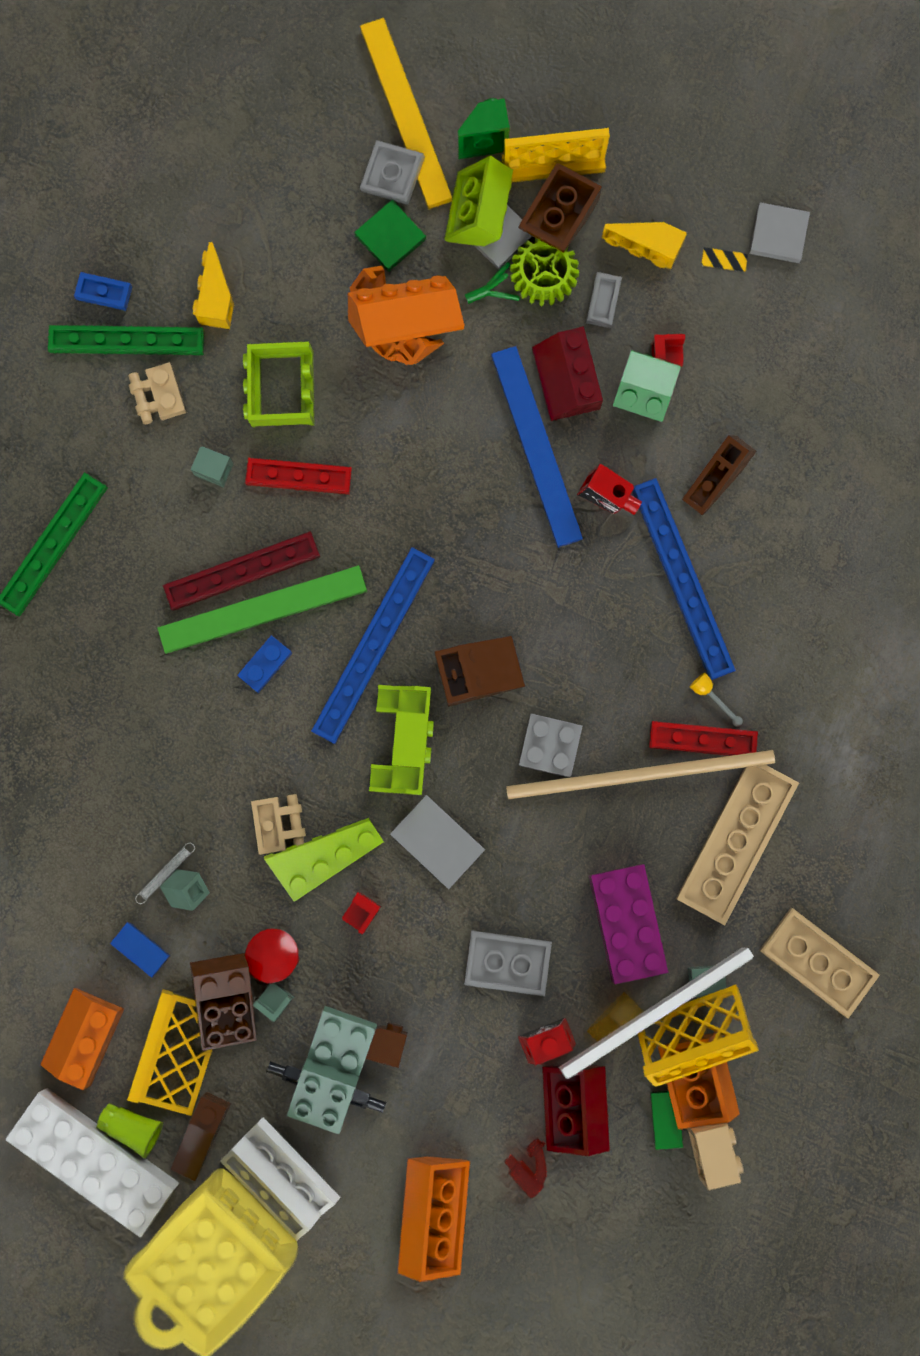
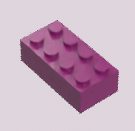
M639 864L588 875L611 981L614 984L668 973L645 865Z

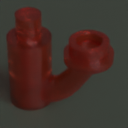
M539 1138L534 1139L526 1148L530 1158L535 1156V1174L523 1160L518 1162L512 1154L504 1160V1163L510 1169L508 1174L530 1199L534 1198L544 1188L547 1176V1166L543 1151L545 1142L543 1140L540 1141Z

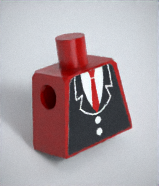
M601 463L589 472L577 493L578 496L613 514L623 508L635 515L642 501L630 495L634 489L633 484Z
M566 1018L518 1036L527 1062L533 1065H539L573 1051L576 1045Z

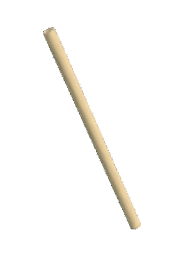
M773 750L512 785L506 786L508 799L773 764L775 763V755Z

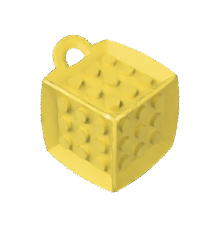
M224 1168L216 1169L178 1207L147 1246L130 1260L125 1269L124 1278L140 1299L137 1303L134 1317L139 1335L146 1343L155 1348L168 1349L182 1342L200 1356L211 1355L249 1319L284 1274L291 1268L298 1253L297 1241L236 1177ZM155 1305L161 1308L175 1323L173 1329L161 1331L154 1326L151 1320V1312Z

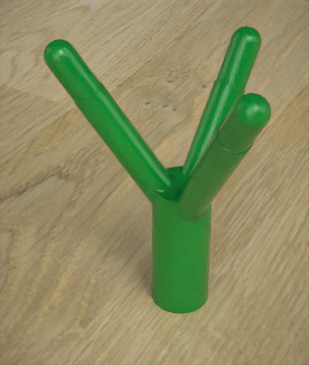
M506 262L485 286L465 294L468 304L486 296L519 301L520 296L491 291V289L508 278V274L504 272L509 268L510 263Z

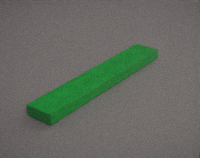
M49 325L48 351L50 353L204 355L205 330L203 327Z
M83 473L0 594L1 606L18 617L21 616L108 489L106 485L87 473Z

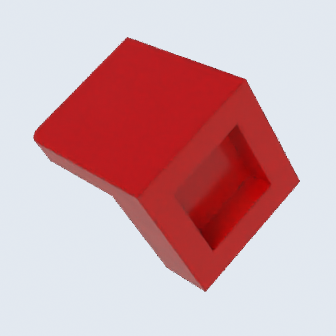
M685 334L654 335L651 343L652 357L682 367L684 364L683 344L685 342Z
M357 892L342 920L363 935L382 906L361 892Z

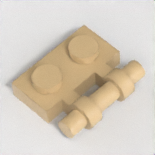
M170 362L146 369L148 380L141 381L137 372L128 375L131 383L129 384L131 394H134L137 403L135 406L138 416H141L143 424L153 422L151 413L154 412L159 413L161 420L186 413ZM151 390L155 401L147 402L144 392Z
M297 794L286 796L288 806L280 807L279 797L251 801L259 855L286 850V839H293L294 845L297 846L304 843L306 832L301 824L300 813H302V806L298 804ZM284 815L290 816L291 830L284 831L282 816Z

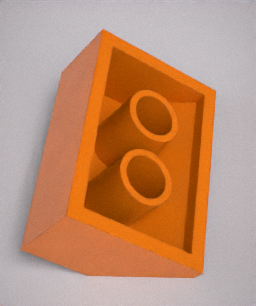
M74 988L40 1065L60 1081L81 1090L90 1087L124 1008Z
M717 1032L704 1034L700 1041L704 1043L713 1041ZM687 1039L680 1040L675 1050L680 1053L686 1051L691 1041ZM658 1047L660 1058L662 1059L666 1051ZM727 1062L667 1083L678 1129L728 1123L740 1114Z

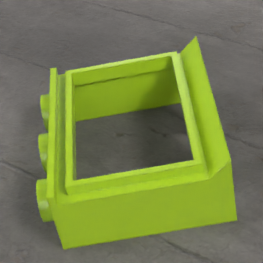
M310 343L247 344V353L243 354L244 369H247V378L243 379L244 394H247V404L243 406L244 418L248 419L252 428H255V426L302 424L314 426L313 349ZM301 357V413L261 415V359Z

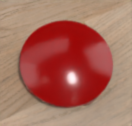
M266 929L257 933L250 940L245 951L250 974L257 980L267 984L277 983L286 979L299 963V952L295 940L287 932L280 929Z

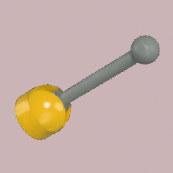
M705 672L692 682L689 687L696 694H708L732 719L734 726L739 727L743 724V719L740 716H736L712 692V680Z

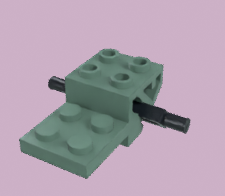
M325 1006L303 1069L300 1070L289 1065L285 1067L271 1061L269 1062L266 1072L282 1077V1080L297 1085L287 1113L288 1117L339 1134L350 1104L363 1109L367 1107L383 1113L386 1101L370 1097L371 1094L355 1089L377 1027L376 1023Z

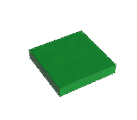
M393 200L354 232L355 237L388 272L426 240V235Z

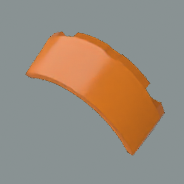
M376 266L363 269L351 285L350 292L361 288L372 289L385 285L384 268ZM425 336L371 347L379 355L391 362L398 361L405 363V365H413L438 349L444 342L442 339H432Z

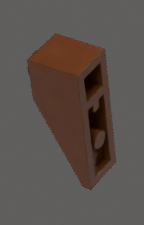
M728 435L682 500L701 515H704L739 476L757 451L739 437Z
M387 1023V1027L383 1025L377 1026L365 1059L399 1068L408 1032L403 1031V1026L394 1023Z
M208 1092L201 1097L170 1170L196 1181L231 1103Z

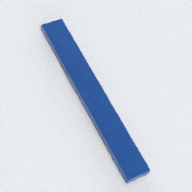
M514 346L492 353L491 357L557 548L580 541L583 537L517 347Z
M657 478L634 486L632 493L635 498L642 501L639 510L707 675L711 680L736 671Z
M413 547L410 549L311 732L336 744L433 566L434 558Z

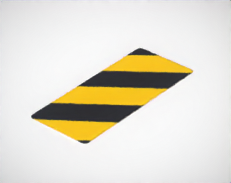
M704 248L701 265L745 272L748 254Z

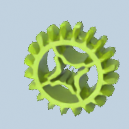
M535 238V244L527 240L525 248L519 246L517 249L518 255L514 254L512 257L514 264L510 265V272L513 273L510 279L511 282L516 283L514 285L515 291L522 290V299L529 295V302L531 304L535 302V299H538L541 307L544 305L545 300H548L551 306L554 305L555 298L562 302L564 294L569 296L572 293L571 287H576L577 280L575 278L579 277V270L576 269L579 262L573 259L575 257L574 251L567 252V248L563 253ZM558 262L562 264L565 270L563 279L556 270ZM526 263L530 266V270L533 272L532 279L530 281L524 273V267ZM545 284V285H549V286H551V287H540V286Z

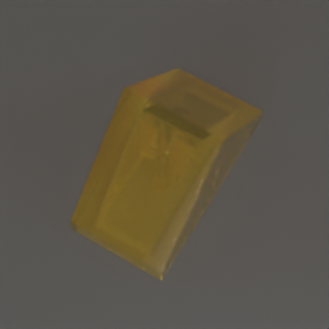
M623 992L586 1031L598 1042L644 1011Z

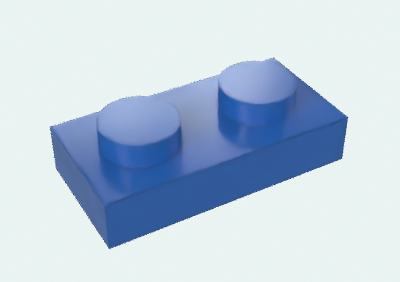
M80 272L74 297L79 301L126 311L132 285L128 282Z
M271 635L237 676L259 693L291 656L292 652Z

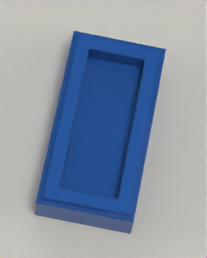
M130 922L125 924L110 943L151 978L155 976L171 956Z

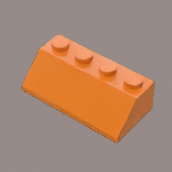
M433 276L431 279L419 281L409 280L407 283L395 285L385 284L382 287L372 289L361 288L348 293V321L365 347L464 329V321L456 289L446 276Z
M438 1157L408 1158L398 1263L399 1274L420 1282L461 1275L470 1161Z

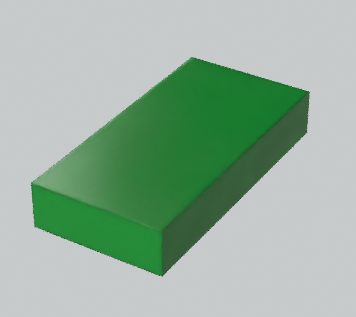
M669 1091L650 1092L655 1149L683 1148L682 1129L677 1127Z

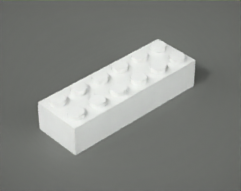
M46 1088L40 1091L5 1140L141 1238L179 1185V1182L146 1158L141 1157L131 1148L107 1136V1133L96 1127L97 1123L50 1089Z

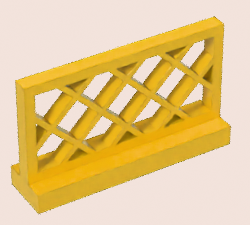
M609 128L504 139L502 163L513 169L511 182L547 179L557 162L580 175L604 173L606 170L605 156L610 136Z
M737 985L682 1004L653 1023L660 1026L653 1039L646 1036L645 1030L638 1033L645 1066H643L644 1074L655 1087L759 1051L756 1040L752 1036ZM734 996L735 1002L730 1011L719 1007L724 998ZM707 1006L710 1010L704 1021L694 1016L699 1007ZM717 1011L727 1015L720 1028L710 1024ZM681 1015L685 1019L678 1030L669 1026L673 1017ZM733 1019L740 1021L743 1027L742 1031L734 1034L726 1031ZM691 1020L701 1025L695 1037L684 1033ZM707 1028L717 1032L713 1041L709 1043L700 1041ZM666 1030L675 1033L669 1046L659 1042ZM683 1037L691 1041V1044L686 1051L680 1053L675 1048ZM656 1046L666 1051L661 1060L652 1063L651 1055Z
M162 989L127 1101L134 1103L142 1102L192 1116L212 1053L211 1049L195 1055L189 1042L199 1037L200 1033L198 1032L187 1038L180 1026L193 1017L198 1024L197 1013L193 1008L195 1006V999ZM176 1001L187 1004L192 1014L178 1021L173 1013ZM172 1017L174 1024L168 1027L170 1019ZM177 1027L183 1041L169 1048L165 1040V1034ZM163 1044L166 1050L160 1053ZM186 1044L192 1058L178 1065L172 1051ZM169 1054L175 1067L161 1074L156 1066L157 1060ZM204 1056L203 1062H202V1065H201L198 1059H199L200 1057ZM195 1061L200 1070L199 1074L187 1082L181 1068ZM155 1071L158 1077L151 1080L153 1072ZM178 1071L184 1084L169 1091L163 1078ZM160 1080L167 1094L158 1099L146 1096L149 1086ZM196 1082L194 1090L192 1091L190 1085ZM187 1088L191 1096L189 1106L177 1105L172 1095ZM169 1097L171 1103H170V1102L163 1101V1100H165V1099H167V1098Z

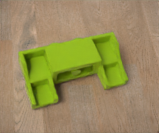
M378 685L376 712L396 714L392 766L371 764L370 792L422 795L425 763L430 764L432 748L427 747V738L433 737L434 721H429L431 687Z

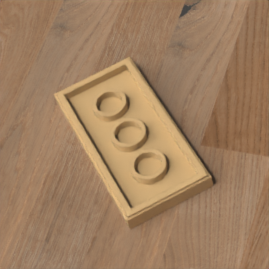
M793 908L789 909L759 950L848 1019L880 976V974Z

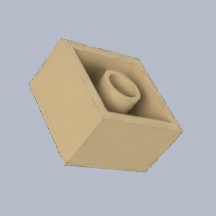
M727 1123L687 1128L699 1179L708 1190L741 1183L739 1174L743 1173V1167L740 1157L736 1156L733 1150V1145H736L733 1129L729 1128Z

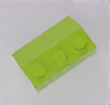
M488 156L458 171L445 241L486 246L500 240L503 233L504 216L507 211L509 190L512 186L513 169L494 157Z

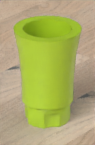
M109 1103L100 1114L96 1127L107 1133V1136L131 1148L145 1159L154 1148L160 1136L163 1122L141 1116L123 1107L119 1108Z

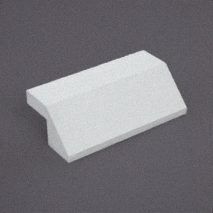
M264 1117L220 1160L296 1241L306 1234L317 1220L340 1199V1196Z

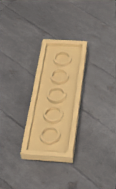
M767 765L745 767L681 887L676 900L725 926L799 782Z

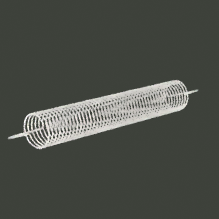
M187 850L184 853L179 852L165 866L173 859L175 860L173 862L175 865L181 864L190 855V852ZM172 865L163 873L159 872L142 889L143 892L139 894L148 899L160 886L158 885L153 888L152 885L158 882L162 884L177 867ZM154 880L155 882L146 890L145 888Z

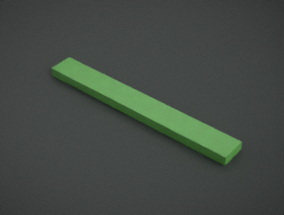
M356 566L158 627V632L164 652L167 654L367 592L360 566Z

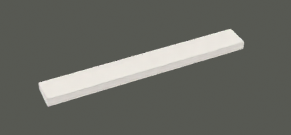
M742 947L561 1065L559 1069L562 1074L568 1079L753 959L749 948Z

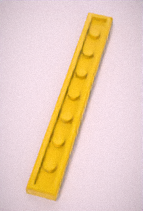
M384 18L361 25V33L406 149L423 153L425 156L417 181L428 210L452 202L451 193Z

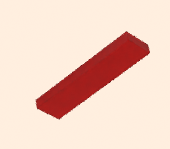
M248 458L245 483L250 486L350 495L352 467Z
M651 721L649 748L723 756L757 752L758 731Z

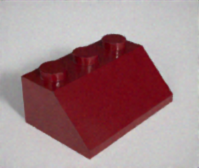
M584 326L558 332L532 347L550 421L601 409L603 398Z
M589 1065L569 1079L562 1074L559 1069L560 1066L542 1067L547 1151L581 1156H592L610 1151L605 1066Z

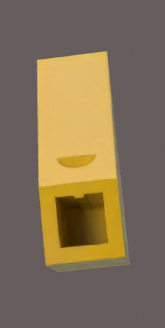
M665 222L605 224L602 238L612 246H621L627 249L636 257H644L651 260L657 267L671 269L682 248L687 232Z
M209 242L207 251L204 250L202 255L204 271L203 275L198 277L197 289L200 293L198 300H194L193 315L196 316L200 325L230 329L234 302L214 244Z

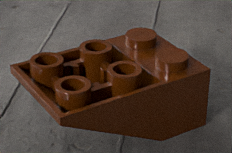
M512 636L463 644L435 651V658L448 707L525 687Z
M240 953L190 962L202 1051L257 1041L249 966L245 954Z

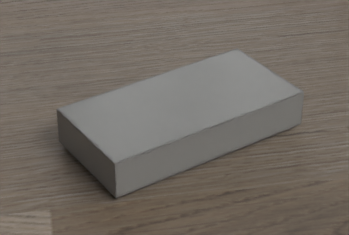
M597 272L586 321L587 324L607 328L612 327L622 277Z

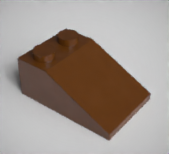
M557 162L521 221L519 229L564 253L597 205L602 186Z

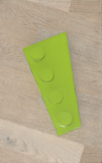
M366 818L339 828L336 832L328 835H320L301 845L285 848L286 850L274 855L273 853L266 855L264 860L295 902L384 841L370 819Z

